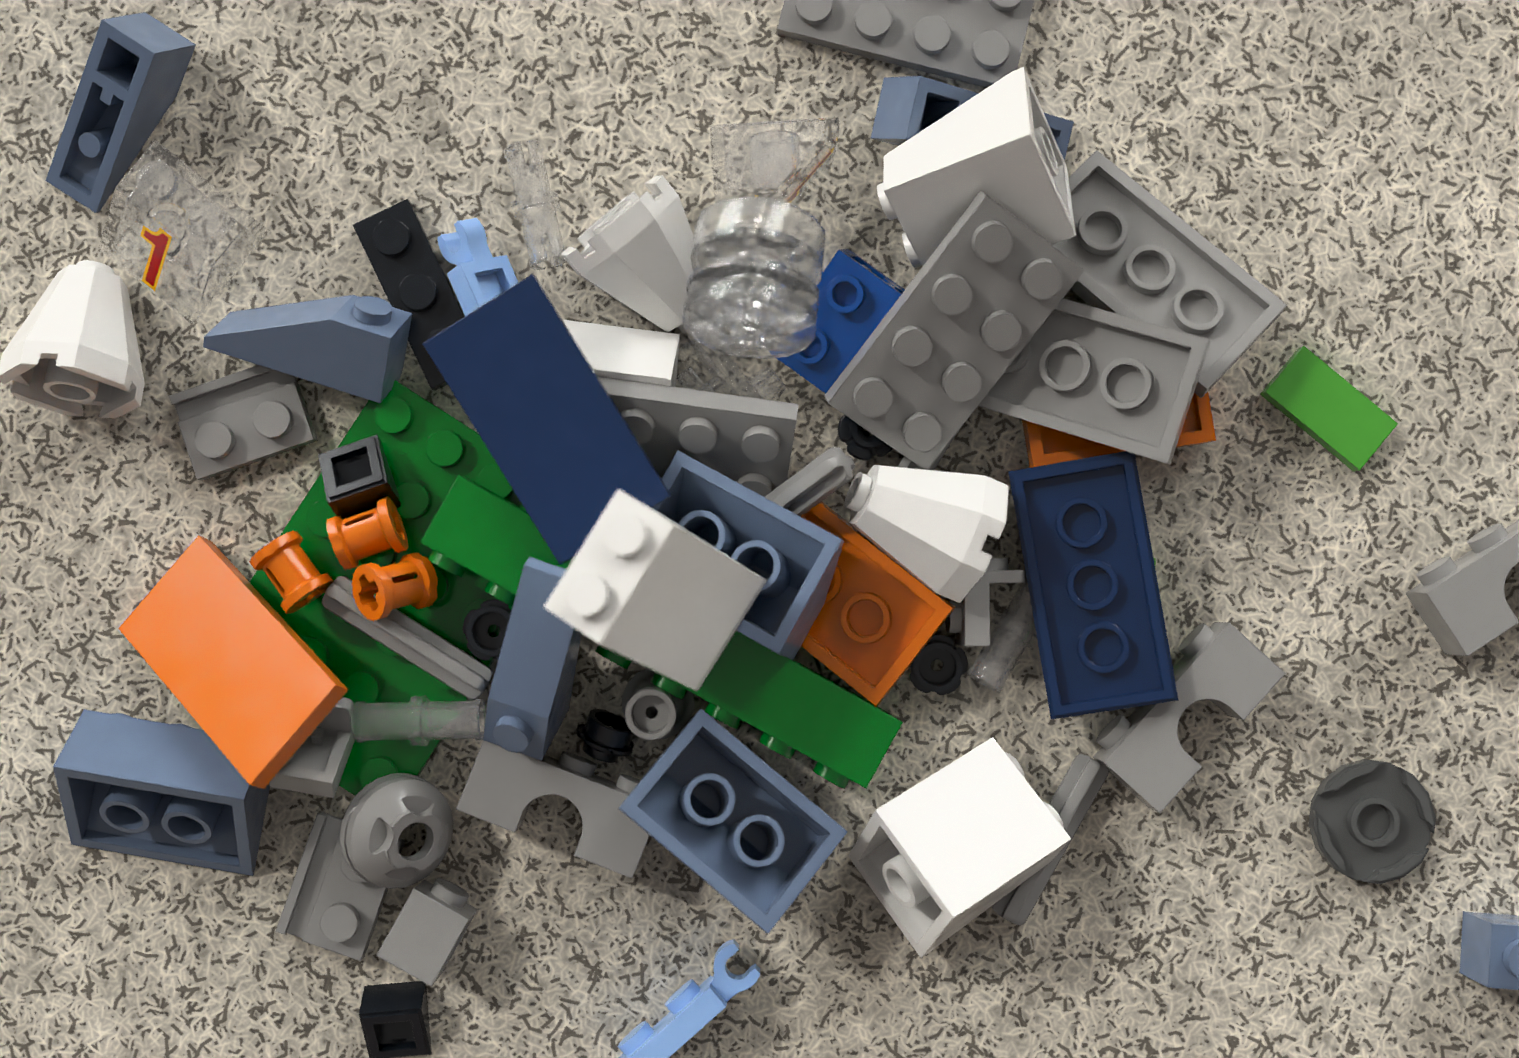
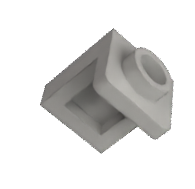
M991 558L984 575L960 603L946 598L947 601L956 607L945 620L947 633H956V645L990 646L989 583H1025V570H1008V558Z
M341 698L270 781L271 788L328 798L335 797L356 739L354 705L351 699Z

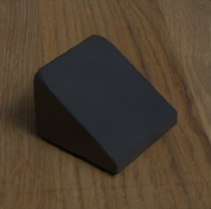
M377 434L318 454L327 503L336 516L345 519L376 508L377 501L385 497H389L397 509L401 507L399 493L381 440Z
M412 981L364 986L359 1018L369 1058H396L432 1054L426 983Z

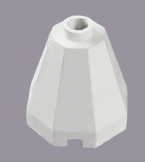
M663 175L654 176L645 183L652 193L651 195L646 191L642 196L638 197L635 192H632L577 238L584 247L581 252L577 248L569 246L561 255L578 275L668 333L678 327L682 333H686L710 314L711 309L706 303L715 292L679 195Z
M84 260L79 261L76 265H68L56 274L1 356L0 381L4 385L13 380L10 392L16 399L66 416L83 417L82 404L102 405L99 418L114 419L141 406L145 382L129 292L121 277L116 275L111 267L97 261Z
M873 465L867 475L859 472L855 476L845 498V507L851 509L849 523L877 548L932 592L960 603L984 575L992 555L981 551L987 535L999 540L1006 524L1009 485L988 476L971 473Z

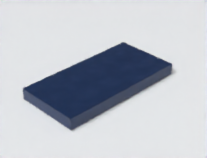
M533 274L422 343L560 565L577 555L618 489L651 508L672 496L540 282Z
M1123 451L1009 471L1051 720L1177 701L1178 694L1135 454Z

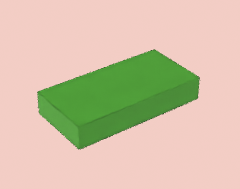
M1305 346L1298 348L1260 393L1261 396L1353 472L1361 470L1398 425L1395 420Z

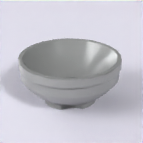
M392 773L379 777L366 785L354 797L345 812L340 833L342 854L348 866L359 877L371 884L390 889L404 888L416 884L429 876L440 865L448 852L453 834L452 810L444 795L433 784L419 776L408 773ZM423 823L427 833L425 844L416 854L406 857L401 856L398 851V839L401 832L410 824Z

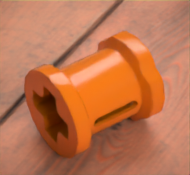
M389 497L378 500L376 508L345 519H342L340 516L327 519L326 526L329 539L339 563L345 570L358 567L359 560L389 549H393L397 553L408 549V539L402 519L395 504Z
M294 530L271 541L249 561L255 570H263L283 597L284 600L280 606L286 614L293 613L308 605L325 593L329 585L334 582L328 573L320 574L300 546L303 538L298 531Z
M414 552L403 556L399 563L382 567L375 563L358 566L353 573L352 592L361 614L369 620L376 621L388 617L393 609L412 605L416 609H422L433 605L437 599L438 578L430 560L420 553Z

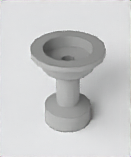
M648 668L638 672L627 683L622 695V711L627 726L636 736L646 740L667 739L678 734L691 719L694 712V693L687 691L683 699L669 694L650 682L655 672Z

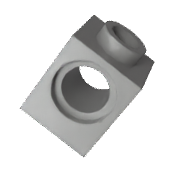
M437 878L434 884L423 880L412 890L376 956L432 986L443 973L478 909L466 903L469 894L458 885L442 878Z

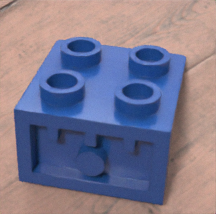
M839 249L772 345L770 352L775 358L826 394L905 289L851 250Z

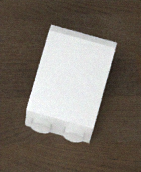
M1024 67L1007 74L884 155L883 183L877 185L879 201L889 220L898 218L904 230L902 234L903 245L907 257L914 268L923 267L980 191L984 192L1052 245L1076 236L1067 165Z
M618 489L544 608L598 644L698 691L767 580L662 513Z
M992 737L876 809L848 856L917 954L922 958L1049 864L1071 838L1064 830L1062 819L1057 811L1050 804L1043 802L1026 781L1024 771L1016 758L1004 752Z

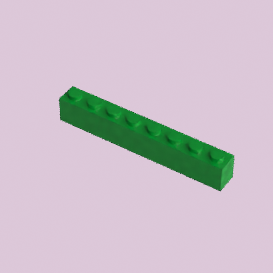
M462 475L456 477L420 543L433 549L428 558L432 563L459 577L463 576L466 569L489 580L484 590L510 606L514 604L523 567L529 557L564 569H568L574 560L572 558L560 565L526 510ZM737 630L698 691L654 671L655 673L650 680L651 683L677 698L683 699L686 692L690 691L709 702L705 712L734 729H738L743 720L763 731L759 742L788 759H792L796 750L817 761L813 772L843 789L847 787L850 780L867 788L903 723L880 707L874 706L871 702L794 659L777 654ZM598 644L595 650L604 658L625 669H628L633 661Z

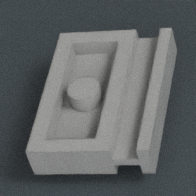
M261 365L253 366L169 396L171 404L175 405L180 420L178 425L197 480L204 481L318 441L296 377Z
M321 811L316 815L275 932L281 934L288 933L300 937L302 941L361 961L365 957L389 888L369 883L359 877L348 866L342 854L340 842L343 819ZM399 838L398 851L401 855L405 840Z

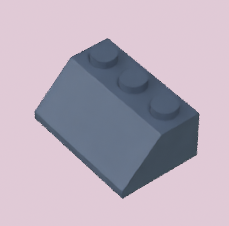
M677 450L662 477L672 496L653 509L767 580L738 626L737 631L779 655L794 659L825 603L844 540Z
M83 710L53 765L71 845L250 876L254 875L270 783L264 789L249 785L202 729L192 728L185 724H167L132 718L122 713L109 714Z
M702 709L691 717L618 808L766 934L770 933L848 832Z

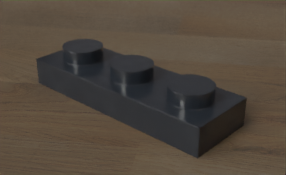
M406 199L353 224V227L392 307L412 313L408 342L430 388L436 391L448 384L422 343L459 321L465 315L411 202Z

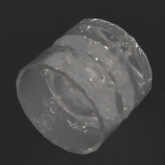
M739 197L721 200L703 209L695 222L691 251L693 272L687 279L686 290L688 297L684 302L682 315L684 329L697 342L715 351L742 358L771 359L788 357L807 349L816 338L817 312L819 310V288L817 285L822 280L826 245L825 230L818 220L796 205L772 198Z

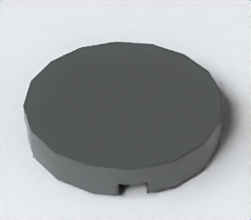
M1362 759L1341 765L1322 780L1311 800L1308 825L1316 850L1331 868L1353 880L1382 884L1405 877L1423 862L1429 851V848H1426L1430 841V834L1435 831L1436 816L1429 793L1413 774L1390 762Z

